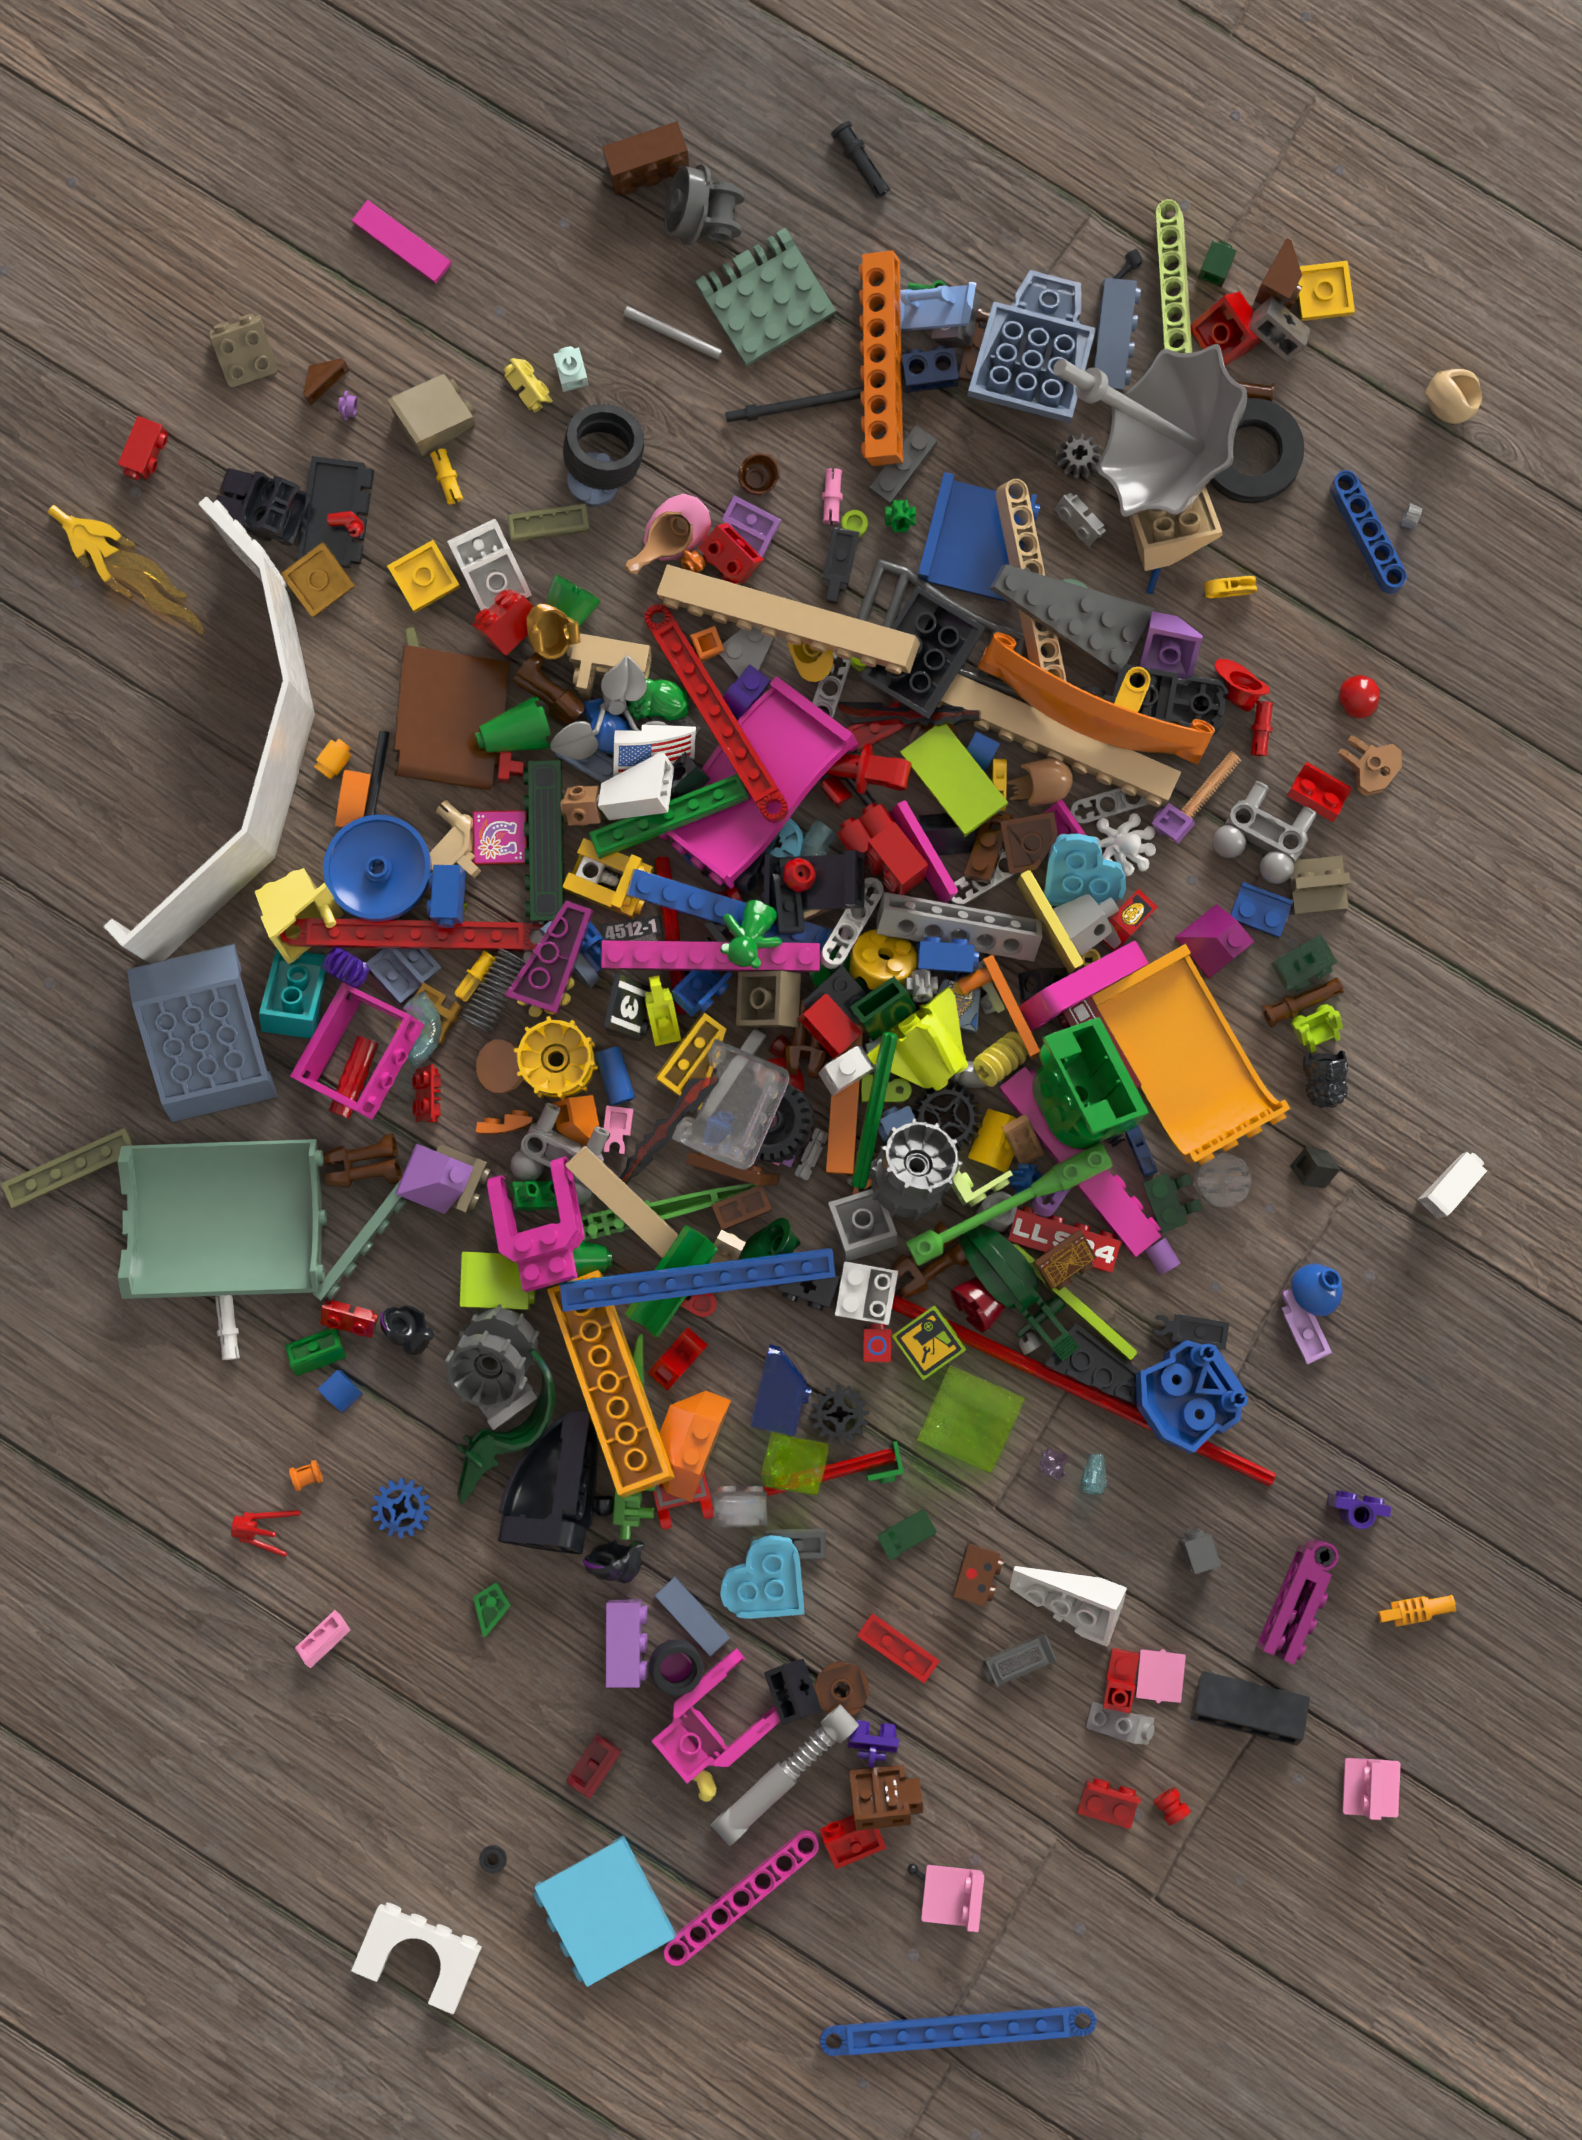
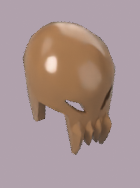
M1047 758L1021 764V768L1026 769L1030 775L1007 781L1009 785H1016L1012 788L1017 790L1013 794H1018L1010 797L1009 800H1028L1029 806L1033 807L1056 803L1065 798L1072 787L1073 776L1065 763L1059 759Z

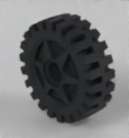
M763 1081L759 1083V1086L753 1085L750 1087V1092L745 1091L741 1095L743 1100H738L736 1103L738 1110L733 1111V1117L736 1120L732 1122V1128L736 1129L734 1136L739 1140L738 1144L740 1147L757 1159L776 1163L783 1162V1160L789 1161L793 1159V1155L798 1156L802 1153L800 1149L808 1146L807 1139L813 1136L811 1127H815V1121L812 1120V1117L815 1116L814 1110L810 1108L812 1105L805 1098L806 1096L797 1088L778 1081ZM776 1115L778 1119L777 1124L771 1128L770 1120Z

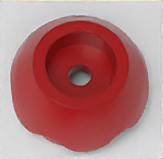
M796 858L786 863L783 880L790 889H793L795 892H802L813 886L816 873L809 861Z

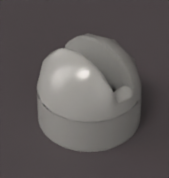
M1026 1332L1028 1340L1024 1336L1019 1339V1346L1024 1355L1043 1345L1040 1338L1032 1332Z

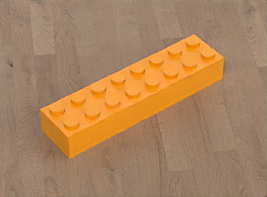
M596 1270L570 1281L604 1277V1275ZM560 1285L547 1289L618 1495L625 1498L675 1479L615 1306L563 1312Z

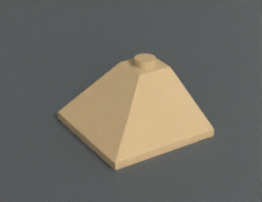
M1206 486L1202 489L1195 502L1187 510L1177 515H1173L1165 510L1147 509L1129 516L1138 553L1145 571L1170 566L1223 536Z

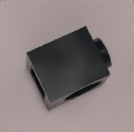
M686 752L672 764L674 772L671 793L675 797L679 794L683 796L703 788L711 780L703 768Z

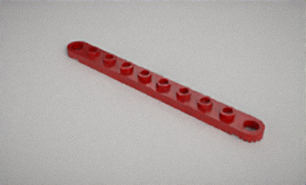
M662 604L651 605L650 608H647L644 619L653 637L762 816L772 823L782 821L788 814V805L779 788L669 609ZM656 613H663L665 615L664 620L660 624H655L651 621L652 616ZM771 803H780L782 808L779 813L773 815L768 813L767 807Z
M296 918V921L290 926H298L301 929L299 937L297 939H290L285 935L286 930H284L280 934V938L286 945L293 947L499 951V948H502L506 951H533L537 944L531 942L529 935L533 931H539L544 925L540 923L463 921V924H454L452 928L439 927L434 921L422 920L373 922L362 919H335L336 925L332 928H327L322 918Z

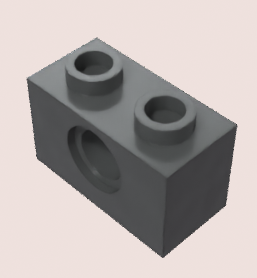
M1198 1528L1185 1532V1538L1178 1539L1189 1572L1198 1574L1221 1567L1211 1534L1203 1532V1530Z

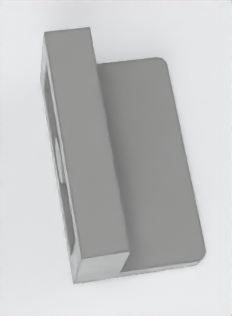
M527 1380L522 1392L517 1391L509 1407L502 1405L488 1408L487 1411L484 1410V1407L479 1406V1408L487 1417V1422L491 1428L496 1430L535 1402L539 1396Z

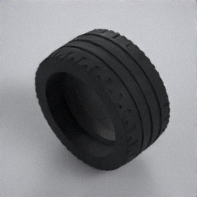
M594 404L577 412L569 422L563 443L564 462L571 476L584 486L586 485L597 490H613L630 482L640 467L644 452V434L639 422L628 411L610 404ZM595 432L609 433L618 437L627 446L629 454L621 460L613 462L597 461L584 453L578 444V440L587 434Z

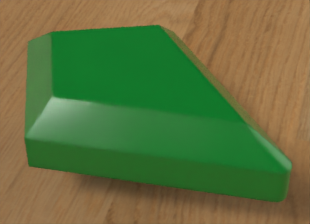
M497 1582L473 1597L483 1637L488 1635L511 1606Z

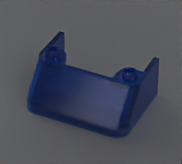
M769 1345L751 1427L795 1436L802 1403L808 1404L811 1387L806 1386L807 1380L780 1346Z

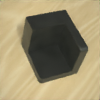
M1305 1147L1290 1165L1302 1185L1326 1188L1340 1171V1168L1327 1150Z

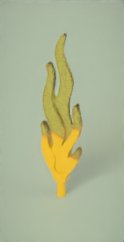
M55 505L50 507L48 514L63 525L62 527L68 535L76 558L85 568L89 569L91 567L87 558L88 551L98 574L113 590L124 594L128 598H133L132 593L117 583L116 578L128 582L144 596L146 601L156 611L187 619L194 625L200 635H204V629L199 618L191 610L171 602L154 588L150 579L158 581L174 597L182 599L188 597L186 593L174 587L156 563L144 556L119 550L109 545L106 538L129 548L136 547L134 542L126 539L109 524L97 520L69 517Z

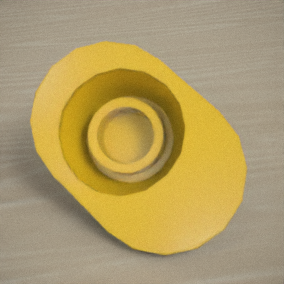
M787 642L796 668L802 678L810 682H817L823 680L830 673L834 660L832 651L826 650L823 653L810 648L811 645L801 642V645H794Z

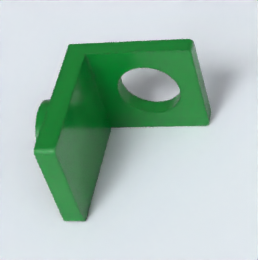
M893 1441V1447L898 1468L866 1475L867 1481L878 1479L879 1484L895 1481L896 1475L904 1474L897 1441Z

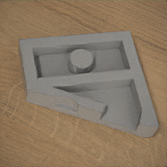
M752 628L751 631L741 629L722 644L725 651L718 655L735 676L739 678L749 664L759 671L774 638L761 634V630Z

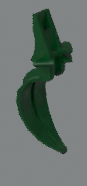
M983 1224L960 1235L961 1246L965 1256L985 1288L996 1300L1006 1307L1017 1309L1028 1322L1016 1333L1018 1338L1022 1337L1032 1327L1062 1362L1080 1348L1055 1317L1059 1311L1066 1307L1057 1295L1046 1302L1042 1300L1037 1293L1038 1281L1032 1266L1010 1241L997 1231ZM1036 1303L1041 1310L1032 1316L1027 1309ZM1046 1319H1049L1061 1333L1054 1341L1050 1339L1040 1326Z
M533 1348L529 1352L541 1368L542 1388L538 1402L530 1416L521 1425L507 1432L482 1428L474 1436L465 1435L463 1437L469 1444L468 1446L463 1444L456 1446L465 1455L457 1490L460 1504H464L466 1499H468L481 1476L499 1464L497 1459H495L496 1454L518 1452L529 1447L545 1431L553 1415L555 1385L548 1366L541 1355Z

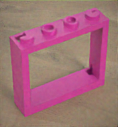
M342 982L290 1077L373 1120L425 1024L411 1015ZM362 1002L400 1021L401 1024L358 1102H355L317 1081Z

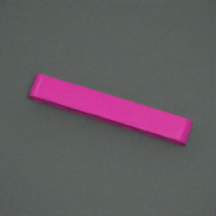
M809 1830L798 1832L676 1933L675 1938L666 1943L664 1950L666 1961L674 1966L684 1964L814 1857L818 1850V1838ZM803 1838H809L813 1841L814 1846L809 1851H803L799 1848L798 1842ZM781 1856H788L792 1860V1865L787 1869L780 1868L777 1865V1859ZM760 1873H765L770 1877L771 1882L767 1886H759L755 1881L756 1876ZM738 1891L746 1892L749 1896L748 1902L745 1904L737 1903L734 1899L735 1893ZM716 1909H723L727 1912L728 1917L726 1920L719 1922L713 1918L712 1913ZM694 1927H702L706 1931V1936L702 1939H695L691 1935V1930ZM672 1945H681L685 1953L680 1957L673 1956L669 1951Z

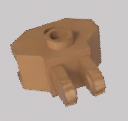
M1350 736L1348 743L1362 753V757L1358 759L1345 749H1340L1338 756L1353 767L1351 771L1355 773L1356 791L1364 797L1381 793L1402 768L1401 750L1394 744L1377 748L1373 745L1369 747L1357 737Z

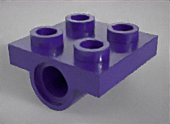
M1339 1490L1336 1491V1495L1328 1494L1326 1505L1340 1508V1518L1346 1525L1366 1529L1373 1525L1376 1515L1390 1517L1392 1506L1384 1505L1385 1499L1364 1495L1363 1500H1357L1358 1494ZM1360 1507L1361 1517L1355 1520L1353 1516L1354 1511Z

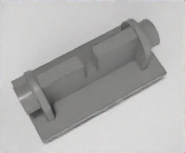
M1070 492L1061 498L1054 510L1061 520L1065 521L1076 533L1077 537L1090 548L1097 538L1102 537L1106 533L1105 525L1093 513L1085 517L1083 514L1089 508L1079 499L1077 494L1073 495Z

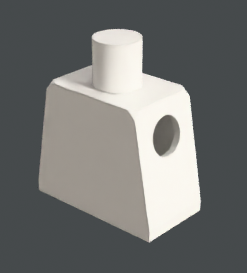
M856 1046L825 1065L818 1073L832 1097L875 1071V1066L866 1056L867 1054L862 1046Z

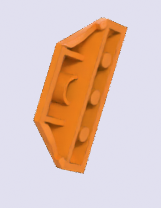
M704 1391L670 1405L659 1432L675 1479L662 1483L666 1493L692 1503L731 1400L709 1391Z

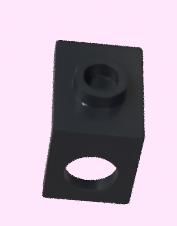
M1038 968L1019 973L1021 999H1030L1046 987L1067 977L1066 968ZM1029 977L1033 978L1035 984L1032 992H1029L1026 987Z

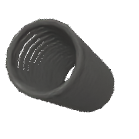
M499 948L497 953L503 958L494 956L500 963L493 961L491 963L496 968L488 967L495 974L485 972L491 979L483 977V980L489 985L480 983L486 990L477 988V991L484 996L474 993V996L481 1001L472 998L471 1001L477 1006L468 1004L476 1012L465 1009V1012L472 1017L462 1014L461 1017L462 1020L488 1034H491L494 1028L482 1019L493 1024L497 1023L484 1013L496 1019H500V1017L489 1009L500 1014L503 1013L489 1002L501 1008L506 1007L494 998L509 1003L507 999L496 993L498 992L504 996L506 993L497 986L508 990L509 986L501 981L509 985L513 984L512 981L503 975L513 980L517 978L506 970L517 975L519 974V971L508 964L520 970L526 964L524 960L502 948Z

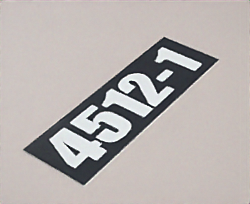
M659 916L601 925L602 936L606 941H621L662 934Z

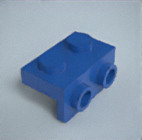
M691 971L670 993L673 1000L692 1017L698 1010L704 1013L714 1002L711 997L714 994L719 997L729 987L726 981L732 974L728 971L722 977L717 971Z

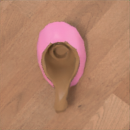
M687 494L677 495L666 500L655 510L646 525L643 540L645 544L644 549L636 557L628 560L624 569L629 573L637 574L644 565H648L656 559L660 561L678 560L684 557L683 552L685 550L689 552L696 550L706 539L711 527L709 510L697 497Z

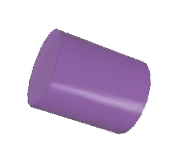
M1166 1238L1145 1249L1159 1275L1166 1273L1181 1263Z

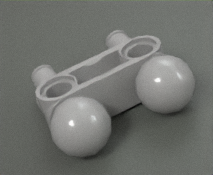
M1256 781L1246 799L1238 801L1232 808L1225 826H1222L1214 833L1212 839L1213 847L1221 857L1225 858L1239 856L1245 850L1247 841L1266 850L1269 853L1261 859L1260 872L1269 883L1280 884L1286 882L1292 876L1294 863L1300 857L1302 850L1308 842L1306 833L1317 813L1311 808L1304 806L1293 825L1284 823L1259 809L1270 788L1266 784ZM1246 815L1250 821L1242 824L1236 820V817ZM1287 840H1292L1297 844V847L1295 849H1287L1283 843Z
M546 1103L538 1122L530 1125L527 1134L522 1139L520 1150L511 1159L510 1169L513 1176L519 1181H535L542 1175L544 1165L551 1168V1160L567 1157L570 1161L584 1147V1145L553 1131V1126L561 1110L555 1104ZM595 1127L586 1147L603 1162L604 1158L601 1152L609 1132L604 1128ZM532 1138H539L542 1141L543 1147L536 1146ZM573 1174L579 1205H583L591 1198L592 1191Z

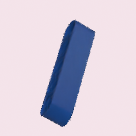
M1348 470L1341 471L1336 475L1330 486L1331 495L1379 588L1387 594L1396 593L1406 581V571L1357 476ZM1338 482H1347L1350 490H1342ZM1350 505H1359L1362 513L1356 514L1352 512ZM1368 527L1372 529L1374 537L1365 536L1362 528ZM1374 552H1384L1386 560H1378ZM1388 574L1395 575L1398 578V584L1389 583L1386 576Z

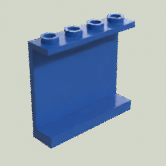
M944 472L918 578L928 583L1008 602L989 589L1001 566L1005 564L1010 565L996 500V491L954 481V474ZM1009 494L1011 498L1015 499V495ZM1032 494L1030 502L1034 520H1037L1040 504L1035 503L1037 495ZM1014 514L1015 523L1020 525L1021 520L1019 516ZM1020 540L1019 546L1022 551L1024 550L1025 543Z

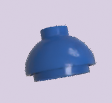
M1311 1263L1299 1268L1292 1277L1291 1289L1293 1296L1300 1307L1306 1312L1315 1316H1327L1340 1305L1343 1297L1341 1277L1336 1270L1325 1265Z

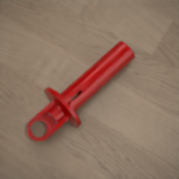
M866 743L861 756L845 753L825 774L856 779L855 784L859 794H864L869 784L904 791L907 787L912 763L901 758L875 756L873 745Z

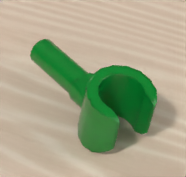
M941 280L935 281L932 285L909 283L908 289H933L939 286H946V284Z

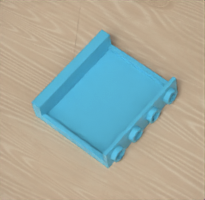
M624 1835L615 1839L612 1844L549 1879L536 1883L534 1887L536 1892L533 1895L540 1908L545 1907L549 1915L546 1918L549 1927L553 1933L558 1932L562 1939L559 1944L566 1957L571 1956L575 1964L572 1968L579 1982L584 1981L587 1987L675 1938L676 1933Z

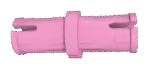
M832 468L825 470V492L822 493V500H824L822 522L824 524L830 525L831 514L833 525L840 522L839 507L840 501L843 500V494L840 493L842 474L840 469L834 468V479Z

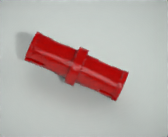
M1258 701L1256 703L1255 721L1251 725L1253 739L1250 755L1261 757L1262 755L1267 757L1269 733H1272L1273 727L1270 726L1274 705L1272 702Z

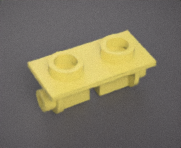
M511 358L510 361L513 365L510 364L504 368V376L515 391H518L522 386L525 387L519 396L527 408L535 413L543 407L541 405L542 402L552 403L553 401L548 395L549 389L533 375V367L526 360Z

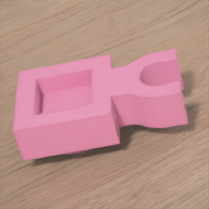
M606 1106L604 1129L609 1132L610 1137L605 1143L604 1152L610 1153L611 1144L618 1143L620 1145L619 1154L625 1155L626 1147L623 1142V1135L631 1136L634 1109Z

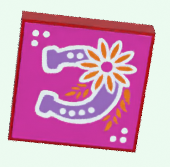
M473 811V855L475 856L473 863L476 866L527 865L525 864L527 838L524 835V822H527V811Z

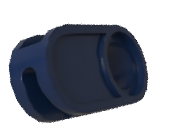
M1137 1125L1134 1129L1126 1131L1125 1135L1143 1177L1146 1178L1156 1174L1158 1171L1143 1133Z

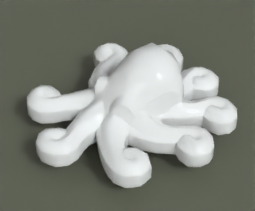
M1136 813L1131 814L1129 821L1123 823L1117 830L1110 828L1108 820L1104 818L1100 819L1096 825L1098 831L1108 836L1103 840L1098 839L1100 848H1106L1102 858L1112 861L1110 857L1114 855L1115 860L1122 865V870L1127 877L1131 876L1134 872V866L1126 860V857L1137 863L1138 870L1143 872L1149 868L1150 863L1147 858L1141 857L1138 853H1145L1146 856L1150 857L1156 852L1155 845L1152 843L1141 844V839L1151 840L1154 837L1155 829L1152 826H1147L1144 831L1134 830L1129 833L1130 829L1137 827L1141 822L1140 816Z

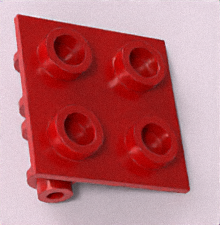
M434 1064L416 1069V1073L413 1074L412 1086L413 1089H416V1100L412 1104L413 1116H416V1123L423 1121L438 1122V1117H441V1103H434V1101H441L440 1097H434V1093H441L440 1089H434V1087H441V1073H438V1068H434Z

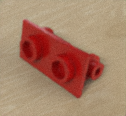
M333 1299L331 1302L326 1301L324 1306L322 1305L321 1325L351 1332L358 1336L373 1338L374 1325L377 1324L379 1315L375 1314L374 1310L356 1306L354 1313H349L351 1309L350 1304Z

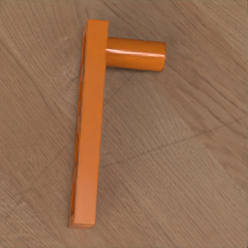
M991 955L983 959L985 967L957 980L963 995L993 981L1031 1060L1038 1057L1040 1050L994 956Z

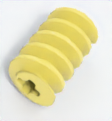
M1014 1031L1008 1032L996 1043L975 1057L974 1069L979 1079L989 1087L995 1086L998 1081L1004 1079L1012 1070L1017 1069L1019 1065L1026 1061L1028 1052L1019 1033Z

